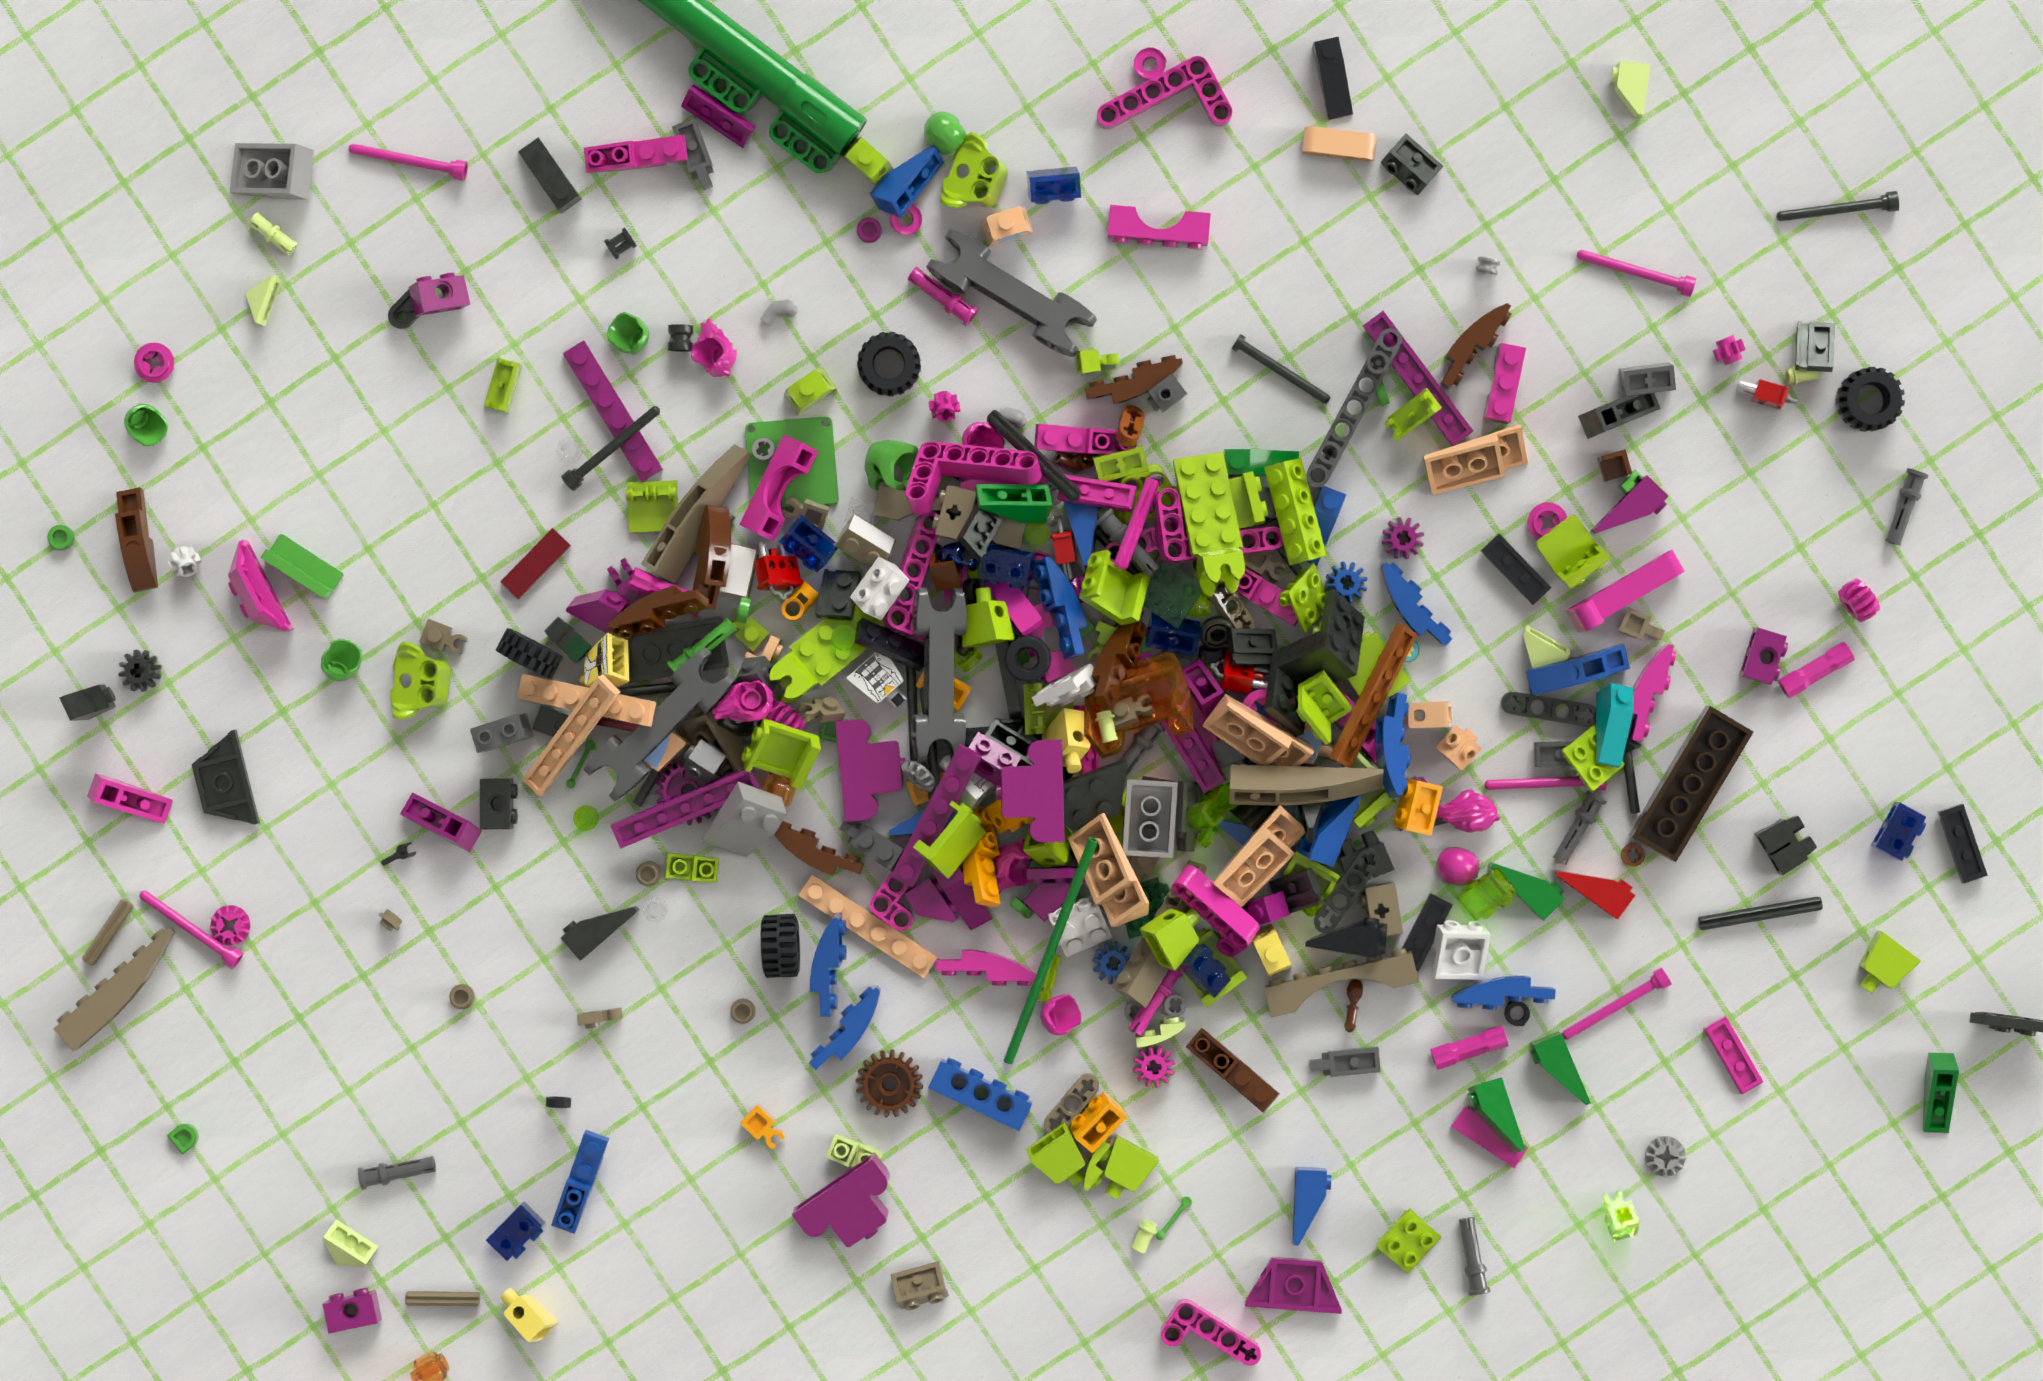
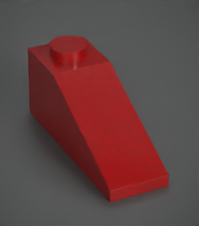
M1560 870L1554 872L1555 876L1617 920L1636 896L1630 892L1633 887L1622 879L1617 882L1613 879Z

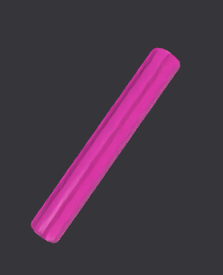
M1153 478L1145 480L1114 561V566L1120 570H1125L1129 566L1159 487V482Z

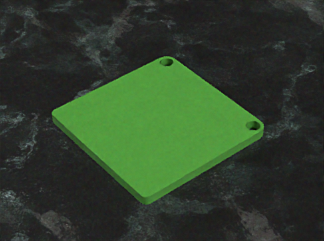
M829 417L754 422L746 425L747 452L752 454L748 460L751 499L771 459L766 461L757 459L752 452L753 443L759 438H768L774 443L776 451L783 435H787L817 450L818 454L808 474L796 477L786 487L781 500V508L793 507L791 504L786 503L789 496L797 498L801 504H804L806 499L823 505L838 503L833 424ZM824 419L830 421L829 426H823L822 422ZM750 425L755 427V431L752 433L748 432ZM764 442L759 444L760 449L757 450V453L767 456L769 454L768 449L771 447L768 443L764 445Z

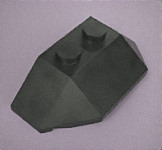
M995 718L985 734L986 737L1021 756L1022 758L1017 766H1032V763L1027 759V748L1032 742L1042 740V734L1025 735L1024 718ZM1063 766V781L1078 776L1081 770L1076 773H1068L1066 767Z

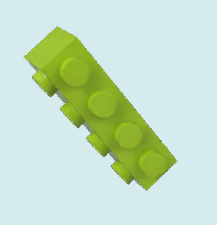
M1298 458L1264 467L1289 565L1327 556L1302 459Z

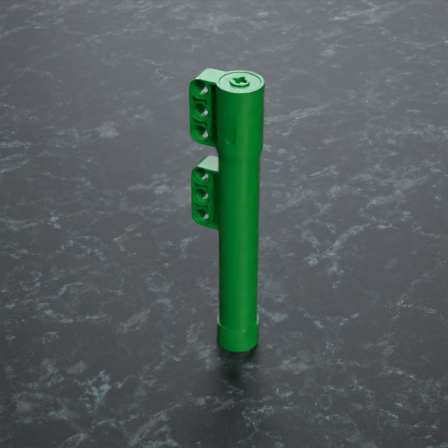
M638 0L701 48L690 63L689 75L735 112H746L756 105L761 96H764L777 106L779 114L769 127L770 138L813 172L822 174L831 171L863 130L867 122L863 115L808 73L803 74L708 0ZM700 63L707 67V74L704 77L700 76L697 71ZM721 78L727 82L725 92H721L717 87L718 80ZM740 94H744L747 98V104L744 108L739 106L737 102ZM780 124L787 128L785 138L780 137L777 133V128ZM800 139L807 143L805 153H801L797 149V143ZM819 155H823L827 159V166L825 168H820L817 164Z

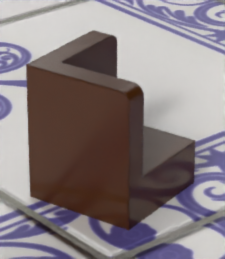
M1626 449L1597 458L1604 482L1632 474Z
M932 553L930 555L929 568L936 591L960 588L963 574L961 566H956L953 560L939 562L936 553Z

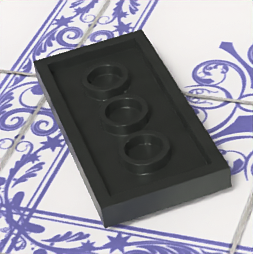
M721 617L669 625L663 629L655 630L653 633H642L626 639L628 640L629 683L672 676L674 672L667 662L676 659L684 652L683 649L685 647H693L722 623ZM724 640L710 651L711 655L703 666V671L729 667Z

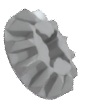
M905 760L901 768L908 781H911L921 791L930 793L936 788L933 775L923 765L916 761Z
M1658 1137L1646 1149L1645 1160L1647 1166L1652 1172L1663 1177L1675 1175L1683 1169L1686 1160L1685 1148L1673 1137ZM1667 1146L1669 1154L1676 1158L1669 1159L1665 1167L1664 1161L1659 1157H1655V1155L1664 1154Z

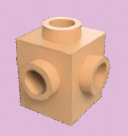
M1456 725L1435 747L1461 771L1482 750L1475 742L1478 738L1469 729L1466 728L1465 731H1462Z

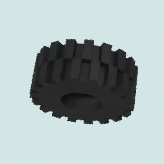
M510 628L506 629L495 649L508 659L549 679H552L563 659V656L554 650Z

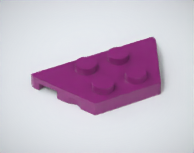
M1271 1257L1245 1300L1246 1307L1342 1314V1309L1322 1260Z

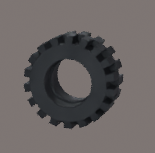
M891 331L890 333L880 332L876 336H871L862 345V349L858 353L857 368L860 378L871 391L881 396L893 397L894 395L904 394L906 390H910L913 384L917 382L919 372L921 371V360L917 348L904 335ZM888 349L899 352L904 360L903 371L893 379L882 378L877 374L874 367L876 356Z
M1868 367L1848 375V378L1842 381V386L1837 391L1839 398L1836 399V404H1839L1840 407L1837 411L1839 415L1842 414L1844 416L1842 420L1845 423L1851 424V428L1860 429L1863 432L1877 431L1893 424L1896 421V417L1901 415V406L1905 405L1902 395H1905L1904 389H1900L1899 385L1902 383L1899 379L1895 380L1893 378L1895 375L1892 372L1887 373L1884 368ZM1865 385L1875 386L1883 396L1882 408L1876 414L1864 412L1858 404L1859 390Z
M795 914L764 915L761 920L760 939L762 969L765 977H797L800 971V936L797 917Z

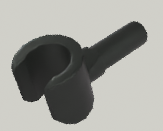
M412 842L399 845L394 854L381 860V864L385 866L396 859H406L415 856L416 851L407 852V846L411 845Z

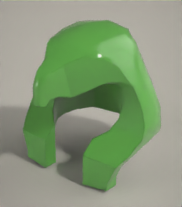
M883 440L873 443L867 451L864 465L869 486L873 490L878 491L879 484L884 480L886 485L896 490L902 491L903 487H907L919 451L917 446L895 440ZM895 465H898L903 470V484L894 480Z

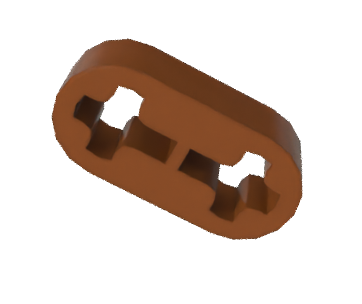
M1126 406L1119 418L1116 439L1125 447L1135 446L1142 432L1145 415L1137 406Z

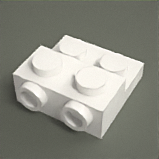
M1090 663L1048 683L1032 697L1036 707L1043 703H1046L1047 706L1050 705V707L1057 704L1063 707L1074 701L1073 697L1079 694L1082 698L1094 692L1093 687L1097 683L1091 676L1094 669L1092 664Z
M1092 896L1080 899L1074 903L1060 939V944L1066 957L1113 938L1099 905L1095 904ZM1061 908L1048 914L1053 929Z
M1447 920L1444 925H1437L1433 944L1436 955L1432 975L1435 979L1483 980L1491 934L1481 922L1470 921L1468 925H1460L1456 921Z

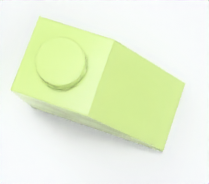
M1620 61L1616 67H1612L1610 82H1614L1613 90L1635 118H1641L1644 115L1650 65Z

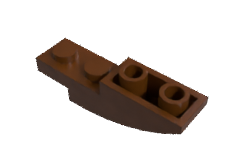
M1506 303L1483 315L1460 335L1444 357L1453 363L1440 385L1447 389L1451 388L1452 385L1457 387L1464 376V373L1461 372L1465 363L1470 365L1477 354L1474 348L1477 347L1484 351L1487 346L1489 348L1493 347L1499 336L1495 332L1500 325L1504 327L1512 315L1508 312L1511 307L1510 304Z
M1175 355L1162 357L1160 363L1151 364V360L1136 363L1137 367L1132 368L1133 379H1129L1128 375L1113 378L1114 382L1104 384V380L1089 383L1090 388H1085L1086 399L1090 400L1111 395L1113 405L1137 398L1147 393L1169 375L1174 374L1183 364L1182 358L1176 359Z
M139 487L116 492L118 513L115 514L122 557L132 591L135 593L158 588L153 540L149 538L144 490Z
M705 504L695 554L700 556L692 590L697 589L709 599V609L715 610L720 587H726L731 554V520L729 508Z
M675 585L651 593L628 606L608 623V628L624 639L642 633H653L655 630L665 628V619H674L677 616L696 614L698 611L709 609V599L697 589L682 592Z
M1141 619L1138 622L1119 625L1097 659L1091 676L1098 684L1094 697L1104 711L1114 710L1116 700L1119 698L1121 682L1125 677V669L1135 668L1137 658L1140 656L1141 643L1146 635V626Z
M783 821L774 834L780 843L793 855L821 872L833 876L837 867L857 874L862 872L864 863L859 862L860 857L848 853L843 857L835 854L836 849L822 845L821 849L817 848L820 838L815 837L816 832L801 828V831L791 829L792 824Z
M1201 1028L1186 1045V1048L1222 1079L1227 1081L1261 1112L1265 1113L1280 1095L1260 1075L1205 1029Z

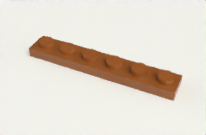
M1396 623L1337 743L1333 747L1329 758L1342 767H1352L1418 635L1403 624Z

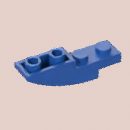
M1045 557L1034 563V575L1036 580H1038L1040 589V602L1045 612L1054 611V624L1058 629L1060 638L1059 648L1063 653L1064 660L1073 659L1084 653L1080 631L1087 628L1085 615L1079 599L1065 574L1050 557Z
M1385 562L1381 566L1383 579L1389 596L1400 616L1418 634L1417 636H1421L1427 630L1442 646H1446L1452 640L1449 636L1451 633L1450 629L1441 621L1438 624L1430 618L1433 613L1423 604L1420 607L1417 605L1423 597L1419 593L1422 589L1412 580L1407 582L1401 576L1404 572L1395 563L1392 562L1389 565Z
M1618 644L1578 657H1569L1565 661L1525 670L1530 693L1531 695H1536L1605 678L1613 673L1630 669L1625 645Z
M1396 693L1389 697L1387 716L1384 715L1377 718L1375 727L1378 769H1383V786L1388 797L1393 799L1402 796V793L1406 790L1407 779L1405 778V773L1411 761L1409 746L1400 744L1405 735L1403 720L1409 709V704L1406 702L1407 695Z
M836 913L819 940L812 962L810 992H820V1017H830L834 1009L838 1007V996L833 993V985L837 984V970H833V968H839L847 956L846 945H842V935H846V921L842 920V913Z
M1503 976L1467 986L1451 995V1001L1457 1003V1007L1472 1008V1004H1482V1009L1497 1010V1006H1504V996H1508V1001L1523 1002V997L1533 998L1535 1003H1548V999H1555L1556 989L1553 987L1531 986V977Z
M869 986L859 995L862 1000L856 1006L851 1003L840 1013L843 1018L839 1022L845 1029L842 1031L839 1027L829 1037L831 1042L825 1048L820 1045L810 1054L813 1059L810 1060L809 1064L815 1070L833 1054L842 1060L857 1044L874 1015L881 991L879 986H876L874 989Z
M585 1130L551 1226L575 1234L610 1138Z

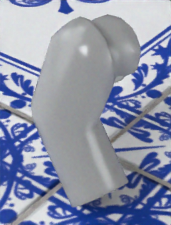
M791 300L775 301L769 306L760 320L771 326L778 315L786 314L788 317H793L796 315L798 308Z
M1006 407L999 411L1016 428H1022L1027 422L1025 414L1021 410Z

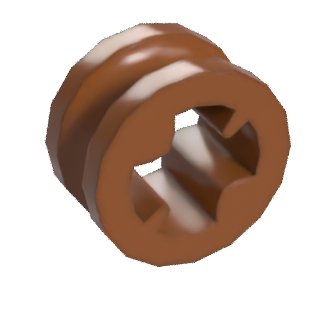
M1628 844L1622 849L1621 858L1629 866H1638L1644 861L1645 852L1640 845ZM1631 848H1636V853L1640 854L1639 859L1635 858V862H1630V857H1627V851L1631 852Z

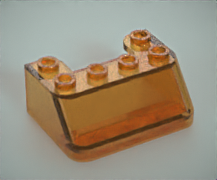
M1165 652L1136 661L1135 668L1125 669V677L1122 679L1119 698L1116 702L1131 696L1137 701L1140 696L1149 694L1152 702L1146 703L1144 707L1152 706L1155 712L1149 716L1141 714L1138 716L1140 722L1118 730L1115 729L1118 740L1102 743L1098 721L1095 722L1097 718L1096 713L1104 711L1094 697L1098 684L1093 687L1094 692L1085 696L1084 736L1101 758L1115 755L1122 750L1125 744V732L1167 719L1168 727L1174 735H1182L1194 731L1193 698L1180 661L1172 652Z

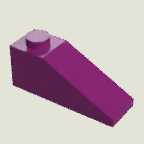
M1645 475L1591 531L1595 534L1650 515L1653 512L1657 515L1667 505L1665 500L1668 495L1648 475Z
M413 792L400 813L405 818L468 852L472 850L482 832L470 821Z
M963 862L949 879L931 867L943 891L956 907L970 930L993 919L987 906L975 902L973 887L965 885Z

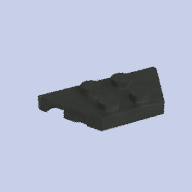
M231 730L227 733L228 735L192 764L203 812L250 824H259L260 821L237 730Z
M1126 759L1063 781L1064 824L1071 831L1081 829L1101 813H1105L1107 819L1120 814L1128 767Z
M1990 1012L1970 1013V1023L1989 1025V1028L1995 1029V1031L2010 1033L2011 1028H2013L2014 1032L2023 1035L2035 1036L2036 1032L2043 1033V1020Z

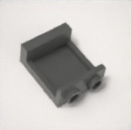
M526 713L521 715L515 714L470 729L477 753L488 752L534 737Z

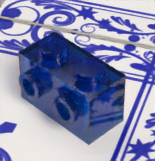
M1077 167L1026 171L1028 197L1035 204H1046L1052 200L1069 202L1075 200V198H1081L1080 173Z
M802 514L791 524L778 541L783 545L785 551L797 556L802 560L806 568L814 570L816 573L828 563L838 550L835 546L836 542Z
M989 544L987 552L980 558L978 578H983L984 582L989 584L1005 582L1009 583L1011 588L1023 589L1024 586L1027 587L1032 582L1036 553Z
M1151 611L1145 635L1146 647L1195 657L1201 638L1200 621Z
M1894 802L1870 846L1896 860L1903 861L1904 858L1907 859L1913 851L1914 845L1912 843L1916 835L1920 836L1926 827L1924 822L1926 816L1901 802Z
M1196 944L1179 967L1197 989L1215 998L1231 979L1225 973L1226 967L1212 957L1213 951L1205 944L1201 946Z
M524 1201L486 1241L506 1261L512 1256L517 1259L526 1250L523 1245L529 1239L534 1242L544 1230L541 1226L545 1221Z

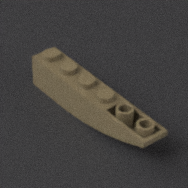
M734 444L714 462L686 493L667 519L641 564L670 582L676 583L695 552L705 504L722 506L743 468L747 465L752 455L751 453Z
M1230 765L1229 804L1303 805L1353 797L1382 789L1383 769L1322 766L1299 767L1295 765Z
M1188 860L1181 870L1182 872L1186 866L1190 865L1205 874L1207 867L1204 864ZM1171 888L1154 918L1168 909H1174L1185 914L1192 908L1177 896ZM1144 936L1131 953L1128 962L1118 975L1112 988L1130 1002L1146 1008L1169 968L1159 965Z
M162 928L151 937L152 943L147 947L144 945L140 946L132 953L134 958L128 964L124 961L113 970L115 975L112 978L101 980L94 987L97 990L90 997L87 994L76 1002L77 1008L72 1013L67 1011L56 1020L59 1024L53 1029L72 1051H76L85 1045L117 1017L137 995L163 957L175 933L173 928L166 929L165 931Z

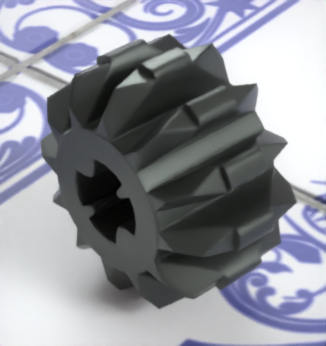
M133 650V656L130 654L124 655L128 663H119V666L125 668V671L119 672L118 676L127 677L123 680L122 684L124 686L131 684V691H136L139 687L141 692H146L147 685L151 688L156 686L153 678L161 679V675L156 674L155 670L162 669V665H154L158 657L152 656L149 658L150 652L148 650H144L142 654L139 650ZM144 667L145 672L136 674V669Z

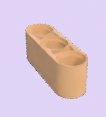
M1307 126L1304 128L1302 153L1371 162L1374 161L1377 135Z

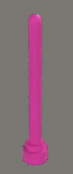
M350 144L348 147L349 152L352 154L446 172L449 176H453L455 180L464 181L468 171V162L457 159L447 163L358 144Z
M1585 250L1577 252V258L1580 260L1677 288L1676 291L1681 292V295L1691 297L1694 290L1696 278L1686 275V277L1681 276L1677 278Z
M1580 776L1487 780L1484 783V787L1487 790L1574 787L1585 786V784L1579 778ZM1606 781L1595 790H1606Z
M145 890L140 892L139 897L141 900L221 955L224 965L234 969L240 962L244 953L236 947H225Z
M1659 968L1653 972L1654 975L1650 977L1651 980L1562 1032L1563 1038L1568 1040L1655 988L1657 990L1660 988L1664 990L1672 985L1663 968Z

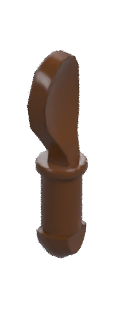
M1358 979L1352 980L1347 987L1350 1005H1347L1348 1009L1344 1028L1349 1033L1353 1032L1356 1028L1357 1010H1359V1007L1356 1005L1363 994V984Z

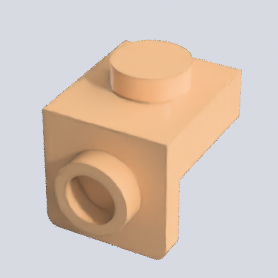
M771 635L761 656H766L770 663L773 658L777 660L783 649V646L780 645L782 640ZM746 652L745 656L748 658L759 657L750 652Z

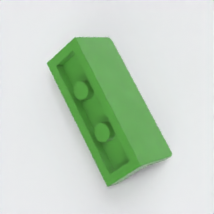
M280 534L270 550L265 549L260 557L324 599H329L344 575L341 571L283 534Z

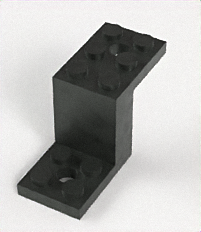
M1334 589L1325 594L1320 631L1273 651L1264 710L1295 737L1303 735L1305 729V722L1301 720L1297 713L1298 684L1322 670L1326 672L1334 684L1357 675L1365 617Z

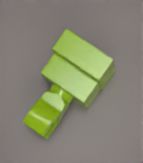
M1098 350L1078 351L1075 355L1077 375L1097 373L1101 371L1100 366L1119 363L1118 353L1099 356Z
M1101 621L1098 622L1095 629L1100 632L1096 641L1098 643L1095 650L1088 654V660H1091L1094 653H1101L1117 628Z

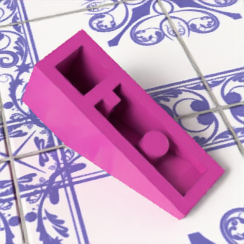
M97 773L94 775L87 797L95 803L164 824L173 802L170 798Z

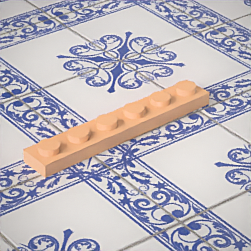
M522 674L517 698L574 710L589 687ZM619 694L602 717L652 727L656 702Z
M604 675L596 678L522 780L539 797L547 792L619 695L620 691Z
M814 874L811 875L798 895L832 918L836 913H842V920L846 921L848 929L922 978H925L938 956L894 929Z

